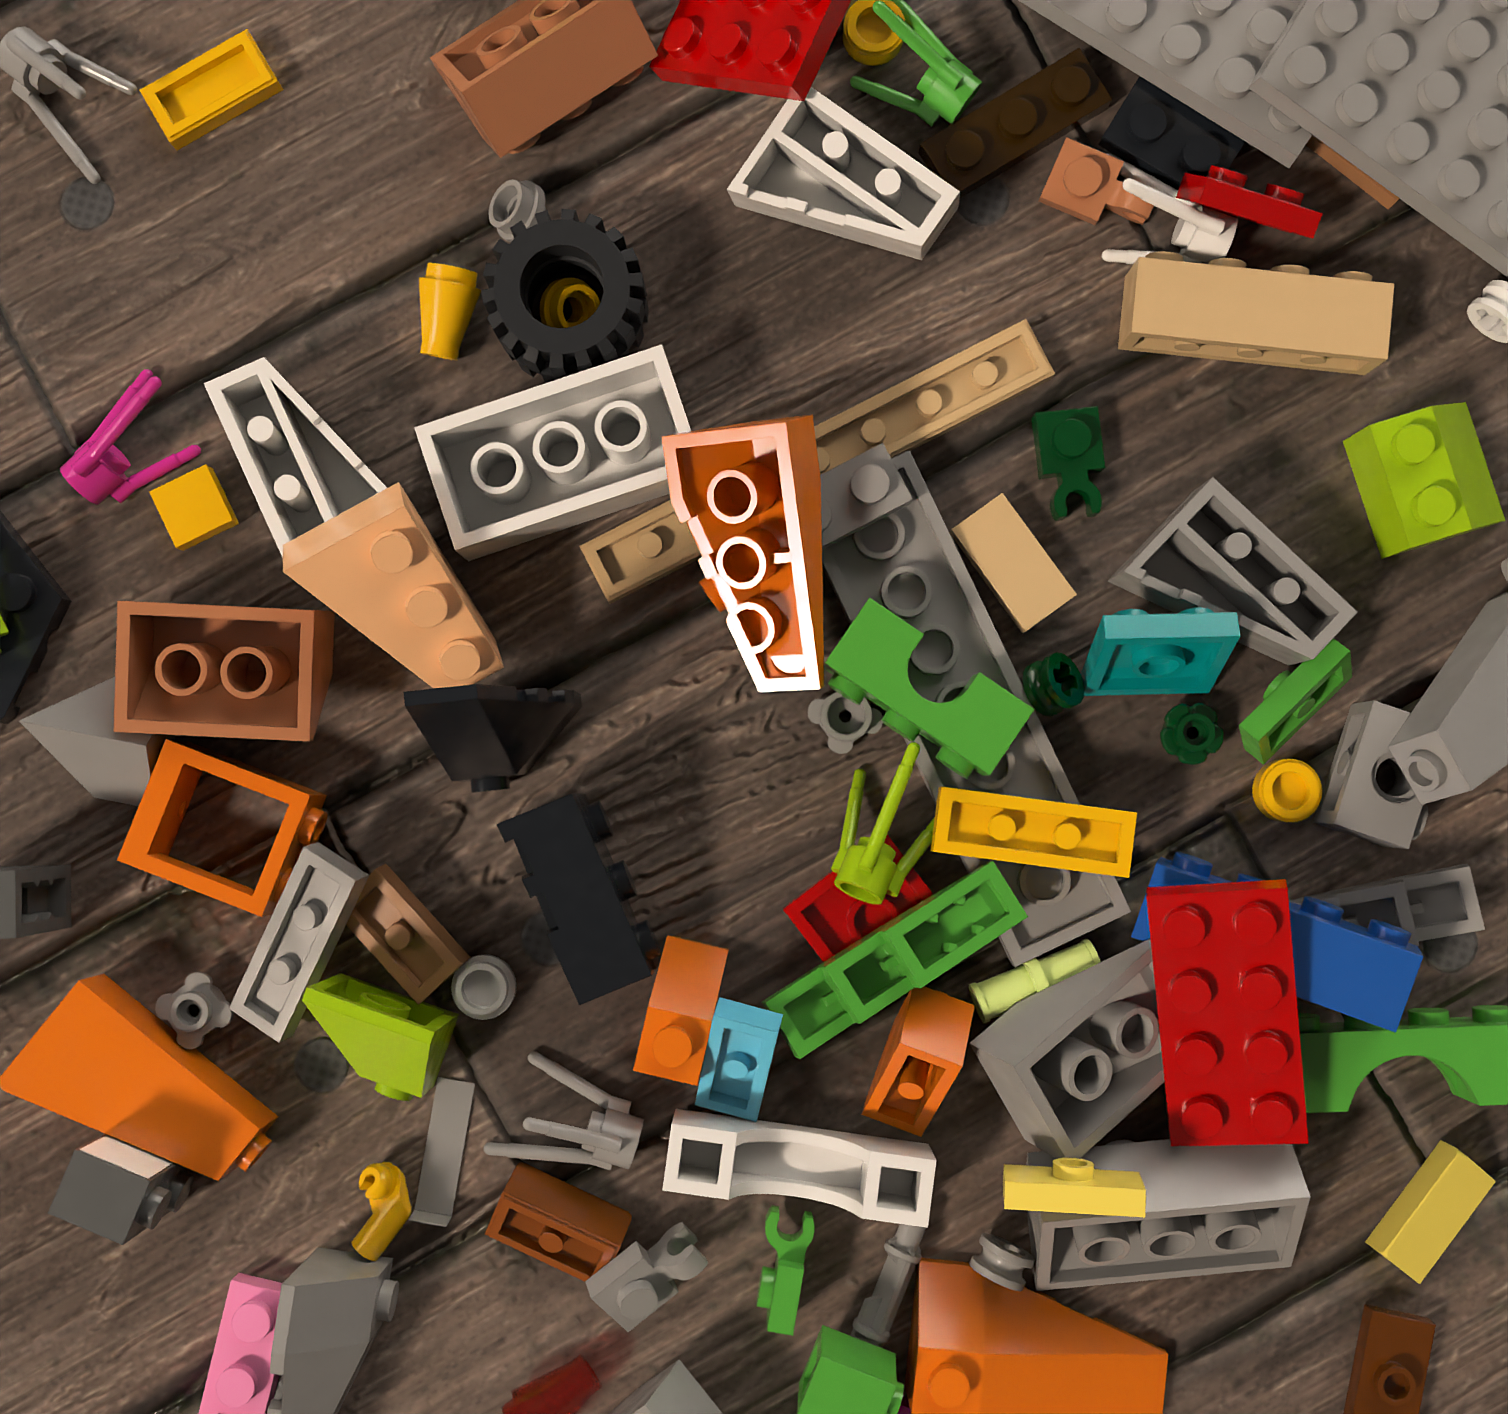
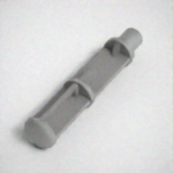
M899 1224L895 1237L886 1240L884 1249L888 1254L872 1296L865 1298L858 1317L853 1321V1330L850 1336L881 1348L888 1342L890 1337L889 1331L915 1266L922 1257L919 1245L926 1227Z

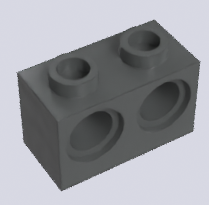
M71 865L0 867V939L20 938L72 928Z

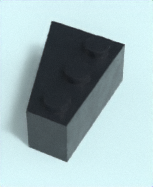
M572 793L497 824L505 843L514 839L527 872L526 875L522 876L523 884L529 897L536 896L549 927L547 936L579 1005L653 975L656 967L652 959L661 956L660 947L649 921L644 920L638 923L628 900L637 896L636 887L624 860L613 863L605 839L614 835L607 814L600 801L590 804L586 794Z

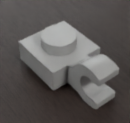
M681 1222L667 1230L662 1238L648 1251L635 1241L587 1279L585 1283L591 1299L629 1332L679 1292L674 1279L689 1280L697 1276L707 1266L708 1261L694 1246L698 1241L696 1235Z

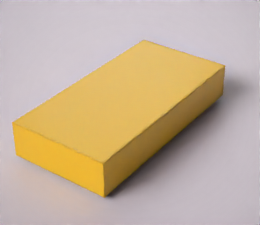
M245 29L139 91L168 141L178 151L284 89L248 29Z

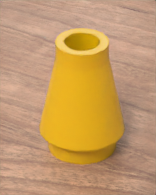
M427 263L425 277H419L422 333L421 354L458 360L460 345L481 293V290L476 288L478 273L445 264Z

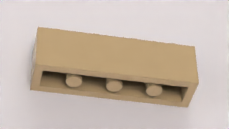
M1160 251L1149 253L1145 257H1138L1125 276L1118 349L1358 375H1366L1388 359L1394 283L1372 281V275L1368 273L1348 271L1337 273L1333 277L1309 275V269L1299 265H1280L1270 270L1246 268L1244 261L1233 258L1214 259L1209 261L1208 264L1184 262L1183 256L1178 253Z

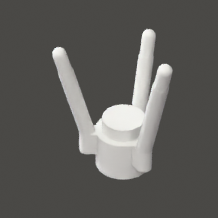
M1106 153V154H1108V155H1110V156H1112V157L1117 158L1116 156H1114V155H1112V154H1110V153ZM1124 161L1119 173L1126 178L1123 182V189L1179 218L1171 243L1181 247L1178 254L1183 256L1184 262L1208 263L1214 259L1225 258L1236 233L1238 224L1236 217L1176 198L1178 190ZM1106 249L1102 253V259L1107 262L1134 264L1138 257H1145L1154 251Z

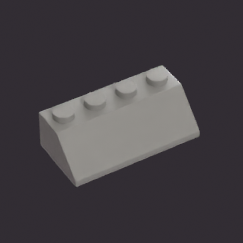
M1170 1139L1145 1142L1116 1140L1103 1146H1093L1080 1159L1093 1162L1094 1169L1139 1172L1146 1189L1145 1218L1027 1210L1031 1255L1036 1259L1033 1266L1036 1291L1291 1267L1311 1196L1292 1144L1171 1146ZM1043 1150L1040 1152L1027 1153L1026 1165L1052 1167L1053 1160L1056 1158Z

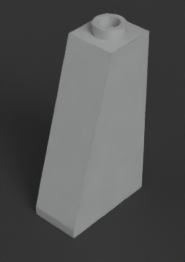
M1508 592L1492 598L1485 604L1388 746L1421 805L1472 791L1508 764Z

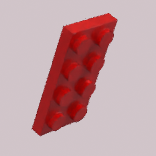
M1286 879L1147 887L1146 899L1171 1146L1309 1144Z

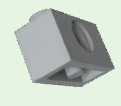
M1375 700L1351 704L1313 823L1383 847L1410 848L1411 841L1417 839L1425 827L1428 817V806L1426 804L1421 805L1388 748L1410 715V712ZM1384 760L1392 766L1395 773L1394 786L1388 793H1384L1376 781V771Z

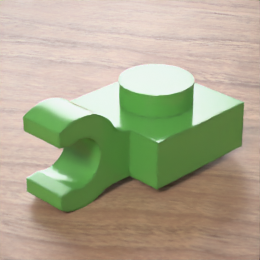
M771 1205L765 1218V1233L768 1242L775 1248L777 1254L774 1268L762 1266L756 1307L767 1308L768 1332L793 1336L804 1274L805 1254L815 1232L814 1218L812 1212L804 1211L800 1230L794 1234H785L777 1226L779 1222V1206Z

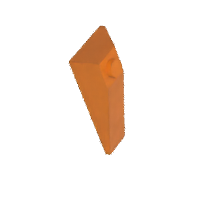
M813 414L752 421L661 436L671 504L680 523L686 522L702 556L698 562L706 579L712 578L729 614L726 623L758 692L821 689L824 687L821 477Z
M921 1257L916 1270L905 1389L911 1414H1163L1168 1353L1165 1349L1098 1318L1092 1319L1058 1303L1055 1298L1040 1291L1034 1292L1026 1287L1022 1291H1015L1003 1287L976 1272L970 1267L968 1262Z

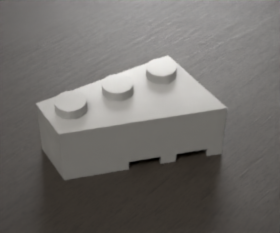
M1213 477L1192 491L1108 580V582L1176 614L1195 607L1209 608L1214 613L1237 612L1241 634L1238 642L1288 666L1313 660L1357 614V611Z

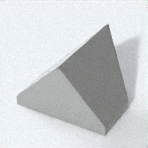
M115 677L19 720L94 798L139 806L165 740H175L176 735L114 732Z

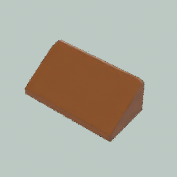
M520 1162L516 1165L501 1194L485 1235L585 1282L616 1257L632 1220V1215L622 1208L526 1163Z

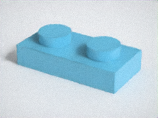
M719 997L713 1015L695 1105L757 1122L783 1014Z

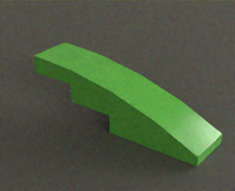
M989 861L819 964L763 1000L762 1004L766 1010L783 1014L779 1032L794 1056L801 1059L852 1024H861L913 988L924 987L1028 916L994 861Z

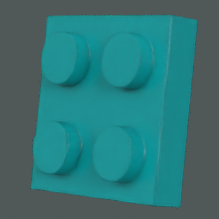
M1195 607L1183 610L1177 614H1148L1140 609H1126L1112 615H1103L1081 671L1084 696L1209 693L1241 637L1237 612L1214 613L1209 608Z

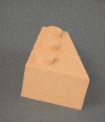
M399 482L283 545V572L433 689L473 685L504 668L495 637Z

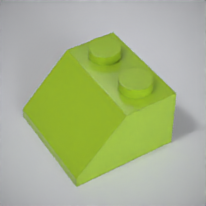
M1466 402L1429 406L1368 425L1343 441L1381 559L1506 521Z

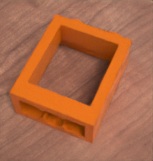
M166 739L117 861L260 917L272 915L303 847L316 843L324 830L327 812L321 809L327 795L192 742ZM202 771L289 804L255 890L169 856Z

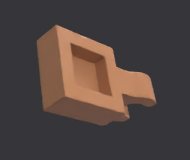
M1067 137L1038 201L1093 225H1096L1103 208L1132 222L1143 225L1154 205L1123 189V182L1116 180L1124 161Z

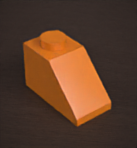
M667 935L648 1004L633 1071L695 1086L698 1085L729 949Z
M927 987L910 990L892 1025L861 1115L922 1137L963 1067L975 1005Z

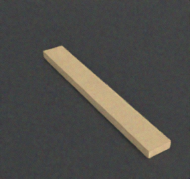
M1027 319L814 426L820 475L881 443L884 444L890 457L894 458L1051 380L1055 372ZM671 500L580 545L609 604L702 558L687 523H680Z

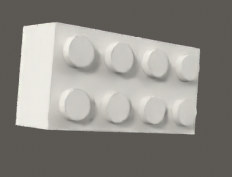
M662 344L414 427L454 549L468 561L670 494L661 436L691 431Z

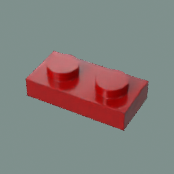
M1213 165L1210 166L1207 177L1184 173L1176 198L1284 232L1314 238L1323 213L1301 207L1305 194L1269 183L1264 194L1244 189L1248 176Z

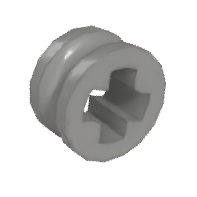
M982 1233L979 1239V1243L983 1246L982 1253L979 1256H972L969 1262L970 1267L985 1278L1003 1287L1022 1291L1026 1285L1025 1279L1022 1278V1273L1025 1268H1033L1036 1261L1034 1256L1001 1237Z

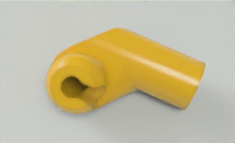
M391 1162L370 1164L362 1171L359 1177V1189L367 1190L365 1195L369 1199L372 1215L351 1243L361 1256L371 1261L378 1260L411 1215V1204L405 1175Z

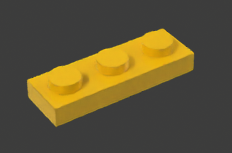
M941 786L938 788L931 851L1129 878L1137 812Z

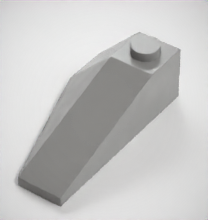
M318 1247L282 1283L270 1363V1374L282 1376L275 1398L271 1400L267 1414H338L383 1322H391L399 1293V1282L390 1280L393 1258L380 1256L377 1261H371L359 1253Z

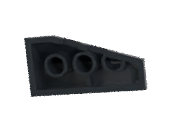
M473 684L403 692L407 711L450 779L459 782L470 781L472 793L510 789L509 777L526 775L582 707L581 694L574 690L552 691L553 696L548 697L547 688L516 690L515 686Z

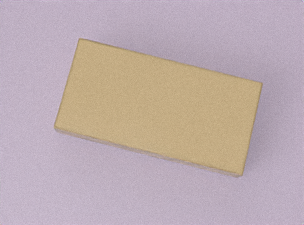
M1003 493L950 530L949 533L1022 633L1029 630L1077 595Z

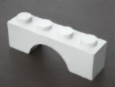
M675 1109L671 1124L662 1191L726 1200L748 1194L795 1196L841 1207L862 1219L928 1228L937 1160L929 1144L761 1120L754 1122L740 1117Z

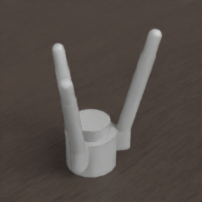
M16 27L9 31L0 41V68L14 79L11 87L12 92L31 107L89 182L98 184L101 180L99 173L39 97L40 92L42 94H52L61 88L76 99L81 100L85 98V89L67 75L66 65L128 95L136 94V85L70 51L56 39L47 42L30 28Z
M531 1052L528 1055V1061L603 1107L606 1109L605 1113L592 1110L587 1129L528 1117L523 1121V1127L528 1131L582 1144L581 1149L488 1142L484 1145V1152L487 1155L505 1156L508 1158L590 1164L607 1170H611L612 1165L629 1169L636 1152L644 1118L628 1114L631 1101L611 1096L555 1061H551L538 1052Z

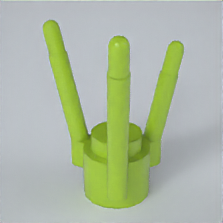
M911 742L906 748L871 836L860 837L857 845H855L864 794L866 772L864 769L858 768L853 775L840 847L831 870L837 873L834 884L838 889L866 903L881 904L886 893L897 897L905 877L932 843L935 817L925 830L920 833L897 865L893 862L896 855L895 850L884 843L920 752V746L916 742Z

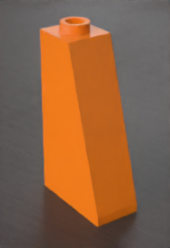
M104 973L78 980L0 1076V1088L9 1094L217 1181L237 1167L247 1172L259 1160L272 1143V1140L265 1133L279 1117L196 1048L185 1049L179 1046L176 1041L177 1033Z

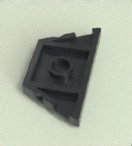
M1 510L0 614L9 633L0 637V649L2 651L0 654V723L9 724L16 718L20 707L16 706L15 703L30 672H38L48 652V639L52 632L60 627L72 601Z

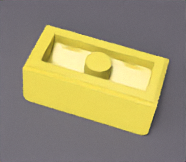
M1440 1140L1365 1243L1417 1283L1421 1284L1496 1181L1459 1149Z

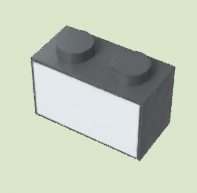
M104 1134L74 1150L48 1214L124 1245L145 1229H154L161 1218L169 1212L176 1213L185 1202L192 1188L194 1176L187 1173L189 1169Z

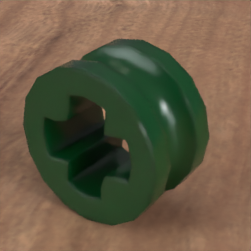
M1055 652L1045 657L1043 662L1036 661L1026 666L1023 671L1022 682L1025 694L1035 710L1043 716L1051 717L1062 712L1064 708H1072L1080 704L1084 698L1082 676L1074 662L1063 653Z

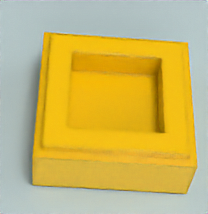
M207 464L149 491L175 547L182 551L239 524L214 469Z

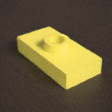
M1079 1158L1054 1159L1052 1167L1004 1164V1209L1145 1218L1146 1189L1139 1172L1094 1169L1093 1162Z

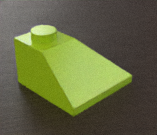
M342 973L306 987L302 999L303 1003L360 1077L376 1082L374 1089L378 1093L396 1100L411 1101L413 1095L422 1098L434 1087L459 1014L426 1002L418 1005L411 997Z

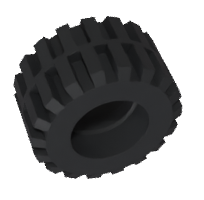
M562 209L561 219L551 220L548 210L534 214L538 224L528 229L522 220L512 226L510 230L514 240L510 244L502 239L498 240L492 249L497 263L486 262L483 277L488 285V289L482 290V300L489 314L487 319L498 340L511 360H516L524 372L532 377L539 373L542 375L545 383L629 356L631 345L639 348L644 337L642 324L643 322L648 323L647 293L638 258L632 247L627 249L624 236L615 227H612L608 232L605 231L602 218L591 213L588 214L584 223L579 222L577 212L574 209ZM566 273L583 274L593 278L603 287V297L597 310L590 318L576 326L568 328L550 327L537 321L532 315V306L536 294L547 281L558 275Z

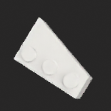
M812 87L805 101L791 99L786 101L727 188L734 205L737 207L919 260L924 258L957 211L960 197L959 190Z
M264 357L204 383L282 558L284 544L387 488Z

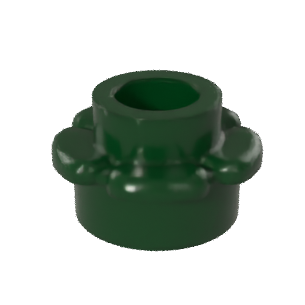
M1181 703L1172 707L1164 717L1165 722L1160 732L1161 744L1168 754L1178 757L1181 763L1188 765L1203 763L1207 760V755L1216 753L1223 743L1224 732L1217 725L1218 715L1208 705L1195 703L1193 706H1188L1186 703ZM1194 727L1197 729L1198 735L1195 739H1190L1187 736L1188 728Z

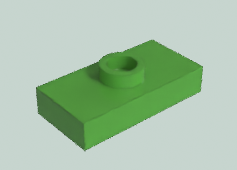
M1333 638L1313 660L1302 662L1292 673L1289 670L1280 673L1267 687L1263 695L1264 701L1239 724L1244 749L1264 765L1352 678L1350 650Z

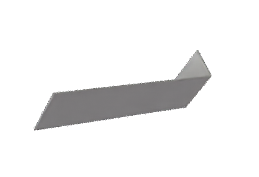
M442 1077L437 1079L415 1209L408 1219L409 1221L447 1227L452 1218L475 1083Z

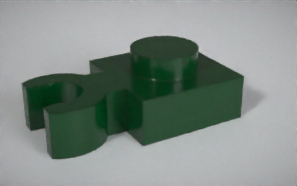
M1098 406L1035 413L1031 420L1039 479L1057 477L1058 488L1050 499V512L1053 519L1060 521L1067 517L1065 501L1066 497L1071 494H1076L1083 498L1086 504L1085 511L1087 517H1095L1101 510L1102 498L1096 485L1089 481L1088 474L1100 473L1106 468Z

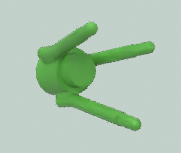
M891 0L900 8L905 21L899 15H896L883 1H875L873 11L930 66L916 88L925 96L923 101L857 75L850 79L851 86L870 94L872 97L916 114L931 127L940 116L950 124L955 123L970 104L983 82L973 75L972 70L956 59L905 0Z

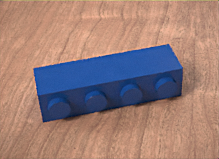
M1175 852L1172 860L1163 857L1158 859L1148 887L1228 883L1232 881L1210 874L1213 864L1192 855ZM1239 874L1236 882L1263 880ZM1146 894L1131 937L1141 941L1150 939ZM1304 896L1301 905L1289 901L1297 997L1396 1033L1424 957L1417 945L1409 943L1411 933L1392 924L1371 919L1368 928L1341 919L1344 912L1342 908L1316 898Z

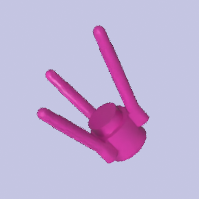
M149 369L141 371L92 436L60 467V472L66 481L91 503L99 505L109 495L119 503H123L136 489L182 466V464L201 454V448L194 444L130 477L125 475L124 472L131 464L125 455L113 444L162 385L161 379L153 376V372Z

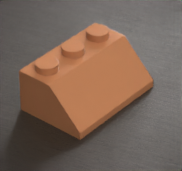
M518 0L430 57V59L482 138L502 158L508 153H520L533 146L540 138V132L558 120H569L579 116L590 107L592 98L607 88L625 85L633 81L642 73L643 65L657 57L658 54L631 0Z
M117 601L114 732L313 741L333 674L335 612Z

